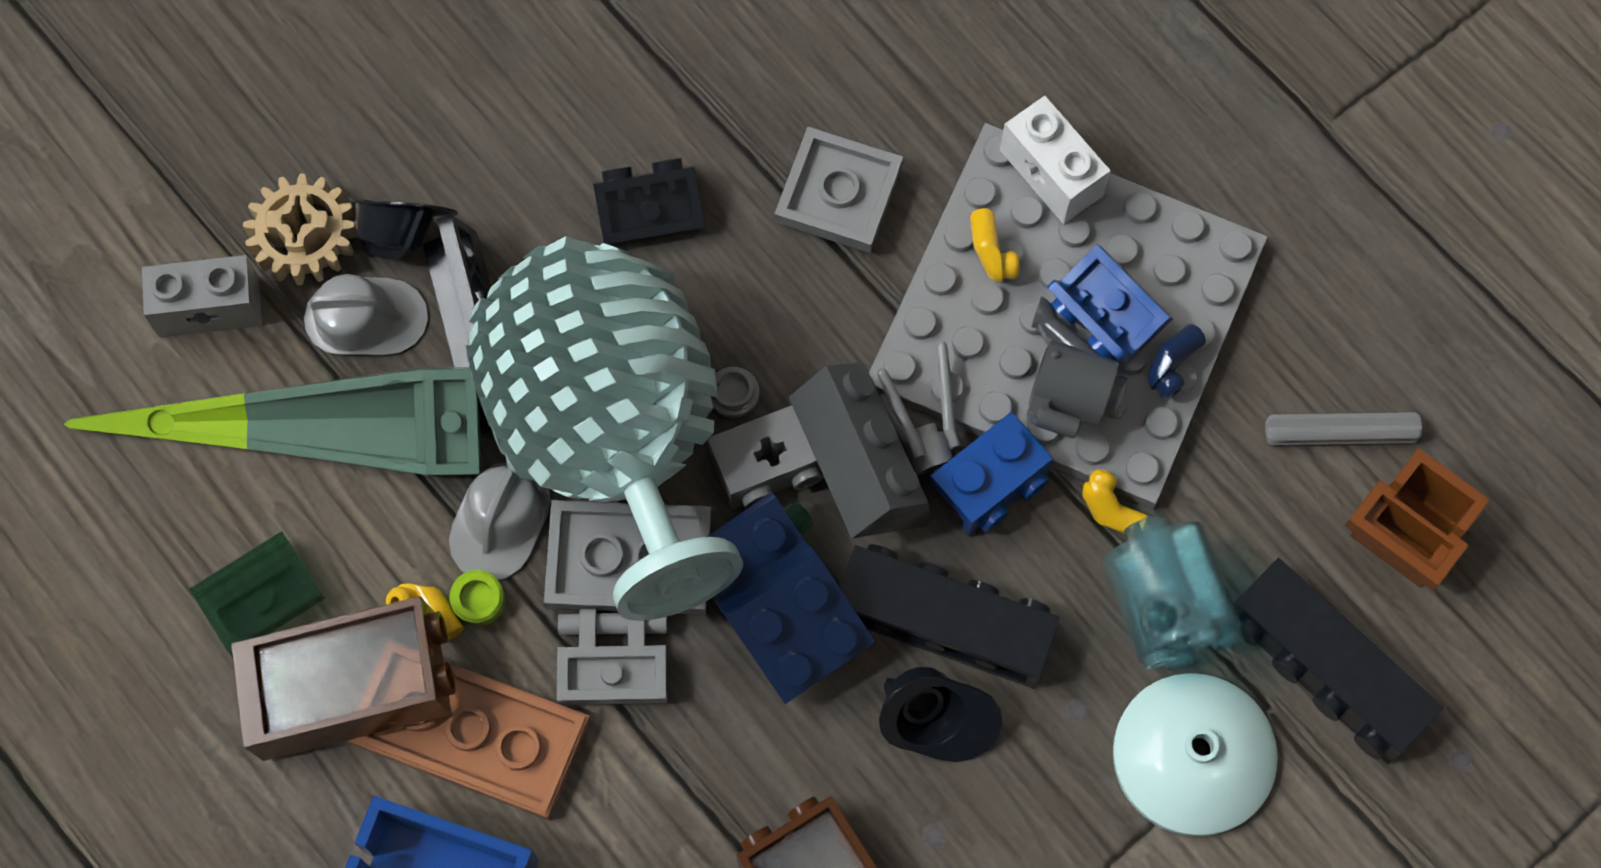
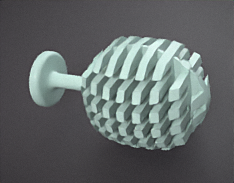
M565 236L548 246H538L523 257L526 258L518 265L511 266L490 287L487 299L480 298L471 310L469 322L475 324L469 333L470 345H466L471 374L484 414L492 429L499 450L505 455L508 468L518 477L536 481L540 487L554 489L553 491L569 498L579 500L585 498L590 499L588 501L597 503L618 502L627 499L649 555L632 565L618 579L613 590L614 604L619 615L629 620L644 621L667 617L693 608L714 597L727 588L739 576L743 568V560L737 547L726 539L700 537L680 542L657 488L661 483L686 466V464L681 463L693 454L694 443L703 445L714 433V420L706 419V417L713 409L711 396L718 398L715 369L711 368L710 355L705 342L701 341L699 327L694 316L689 313L688 303L681 289L675 287L674 276L662 266L627 255L630 252L602 243L598 246Z

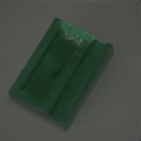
M282 531L189 589L227 652L232 657V643L268 635L325 599Z

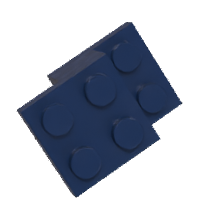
M772 492L706 536L726 539L732 542L740 553L743 560V568L739 576L727 588L712 598L784 704L790 702L875 643L873 637L818 554L803 539Z

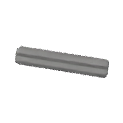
M1416 412L1274 414L1268 416L1265 421L1266 442L1270 445L1416 443L1422 435L1421 417Z

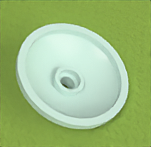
M1197 673L1178 674L1154 682L1142 690L1130 702L1120 718L1115 731L1113 763L1123 793L1144 818L1164 830L1183 836L1206 837L1218 835L1244 823L1255 814L1267 799L1277 771L1278 755L1275 736L1261 708L1247 693L1237 686L1210 675ZM1196 738L1206 740L1210 746V754L1201 756L1195 753L1192 748V740Z

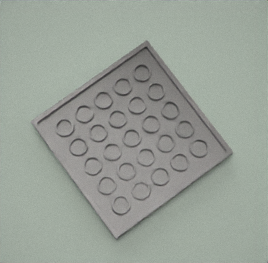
M985 123L869 374L874 381L878 394H885L877 375L878 370L885 369L893 385L896 387L904 406L943 421L937 346L940 342H945L948 346L955 427L980 437L1012 412L1052 456V468L1085 482L1089 481V475L1094 470L1102 469L1111 472L1117 479L1116 487L1113 490L1114 494L1153 510L1267 236L1111 173L1103 197L1063 225L1000 151L1003 130ZM988 208L995 213L1001 253L1014 251L1019 256L1020 275L1016 279H1002V283L987 276L973 247L970 215L973 211ZM1098 244L1152 296L1173 320L1130 363L1119 361L1116 375L1126 377L1127 383L1116 416L1111 418L1103 415L1097 427L1081 422L1078 435L1072 439L1036 427L1027 419L1026 414L1031 391L1047 346L1039 330L1032 328L1031 325L1041 296L1050 303L1056 298L1047 286L1054 279L1061 281ZM1055 310L1057 319L1091 347L1087 339L1092 333L1079 320L1072 325ZM1196 325L1205 335V345L1179 364L1175 372L1184 378V386L1171 399H1164L1156 389L1151 390L1147 375L1161 344L1186 326Z

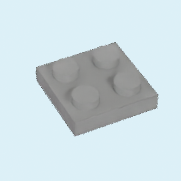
M807 127L774 213V222L871 253L903 165V156Z

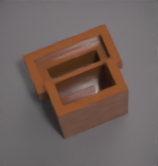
M1418 448L1389 486L1381 480L1378 481L1344 526L1353 532L1350 535L1353 539L1419 588L1424 584L1434 591L1469 546L1460 538L1466 533L1490 499Z

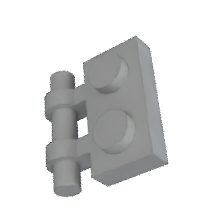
M580 608L579 614L558 615L559 635H579V647H557V703L559 705L667 703L666 645L645 646L646 634H667V617L636 621L625 619L619 613H597V608ZM628 634V646L597 647L598 635Z

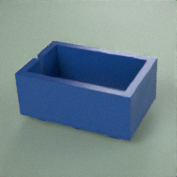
M373 795L354 843L365 854L373 856V860L369 866L361 858L350 855L345 868H536L539 860L532 850Z

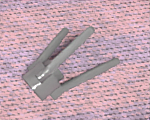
M940 342L937 346L943 431L938 432L935 423L915 429L888 372L885 369H880L877 372L885 394H880L879 396L916 475L938 470L953 458L950 450L961 446L955 430L948 346L945 342Z

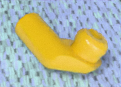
M988 208L973 211L970 215L973 247L987 276L1002 283V279H1016L1020 275L1019 256L1014 251L1001 253L995 213Z
M1094 470L1089 475V481L1085 482L1082 488V497L1094 520L1102 526L1139 539L1148 515L1119 504L1113 492L1117 484L1116 477L1106 470Z
M406 583L394 587L386 596V604L421 596L435 612H441L447 628L448 641L458 636L464 630L442 591L436 587Z

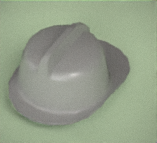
M352 274L336 276L325 282L307 303L304 315L305 330L313 344L326 353L337 355L386 356L400 354L413 347L425 333L428 322L426 302L418 290L406 282L391 278L361 277Z
M507 462L494 464L478 474L464 496L453 521L449 536L451 557L459 569L464 573L473 570L486 571L497 580L507 579L519 571L529 558L548 516L551 503L549 488L540 487L536 481L518 477L508 468Z

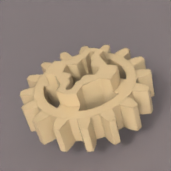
M299 174L297 184L290 186L284 177H280L278 182L280 189L273 192L263 187L260 191L265 199L264 203H249L248 205L255 220L243 222V228L250 237L245 241L251 255H257L255 260L259 268L264 272L272 267L271 271L279 282H282L288 273H292L297 285L303 284L305 274L313 273L315 279L321 282L324 280L323 268L329 266L338 272L342 269L337 259L338 255L352 256L354 253L351 243L347 239L357 237L355 222H352L355 218V212L351 203H345L346 198L342 189L337 187L330 191L326 178L320 177L312 186L309 184L305 174ZM314 203L326 208L333 216H328L326 211H317L314 208ZM269 242H274L276 247H286L287 255L276 251Z

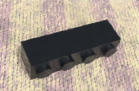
M870 544L867 549L858 545L854 546L839 587L867 630L1035 689L1060 619L1059 616L1050 614L1051 609L1047 605L1028 598H1021L1019 602L999 596L1000 591L996 587L982 581L970 580L968 584L948 578L949 573L945 569L931 563L920 562L918 566H914L897 560L898 555L894 551L880 545Z
M1279 557L1235 601L1226 614L1233 621L1231 623L1233 630L1243 641L1251 646L1258 644L1273 658L1272 665L1276 671L1289 682L1294 684L1299 682L1314 696L1312 700L1317 709L1333 721L1341 720L1356 734L1354 741L1360 749L1374 759L1379 760L1382 758L1387 764L1391 763L1402 754L1444 708Z

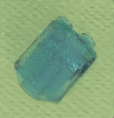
M1164 515L1142 519L1125 529L1127 542L1114 548L1103 557L1102 565L1138 660L1140 663H1143L1146 670L1165 665L1167 671L1179 669L1197 660L1195 652L1211 645L1214 650H1220L1233 646L1244 639L1241 631L1242 621L1202 523L1184 522L1168 525Z

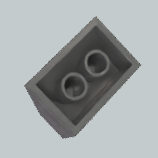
M864 362L826 365L789 396V400L851 539L925 527L932 522L929 503L919 484L918 477L908 460L896 429L887 414Z

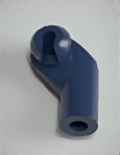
M1193 324L1186 326L1162 343L1147 378L1151 390L1156 389L1164 399H1171L1184 386V378L1175 372L1179 364L1205 345V335L1198 326Z

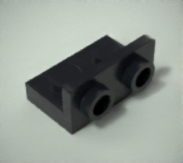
M682 158L653 162V172L633 176L631 166L602 171L603 181L595 182L593 186L604 243L613 244L705 228L695 167H683Z

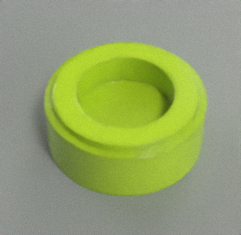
M473 570L462 574L455 580L450 590L449 599L452 610L466 624L472 626L487 625L496 620L504 609L505 593L503 587L492 574L486 571Z

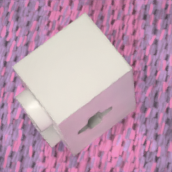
M1043 96L1004 124L1000 151L1063 225L1103 197L1111 170L1046 96Z

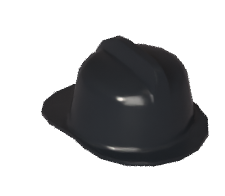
M353 196L347 197L348 200L355 202V233L362 240L364 251L387 260H398L409 252L417 251L434 217H442L450 213L454 216L458 215V211L435 205L409 202H377Z
M916 667L907 670L895 679L887 678L884 683L886 697L878 720L880 733L893 746L938 760L960 762L974 759L988 751L999 737L1003 725L1001 709L991 695L978 688L951 680L943 672L931 667Z

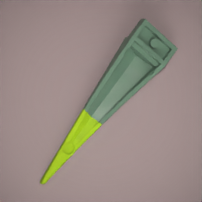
M426 366L70 419L64 424L69 429L241 448L422 475L480 474L482 471L479 397L470 367Z

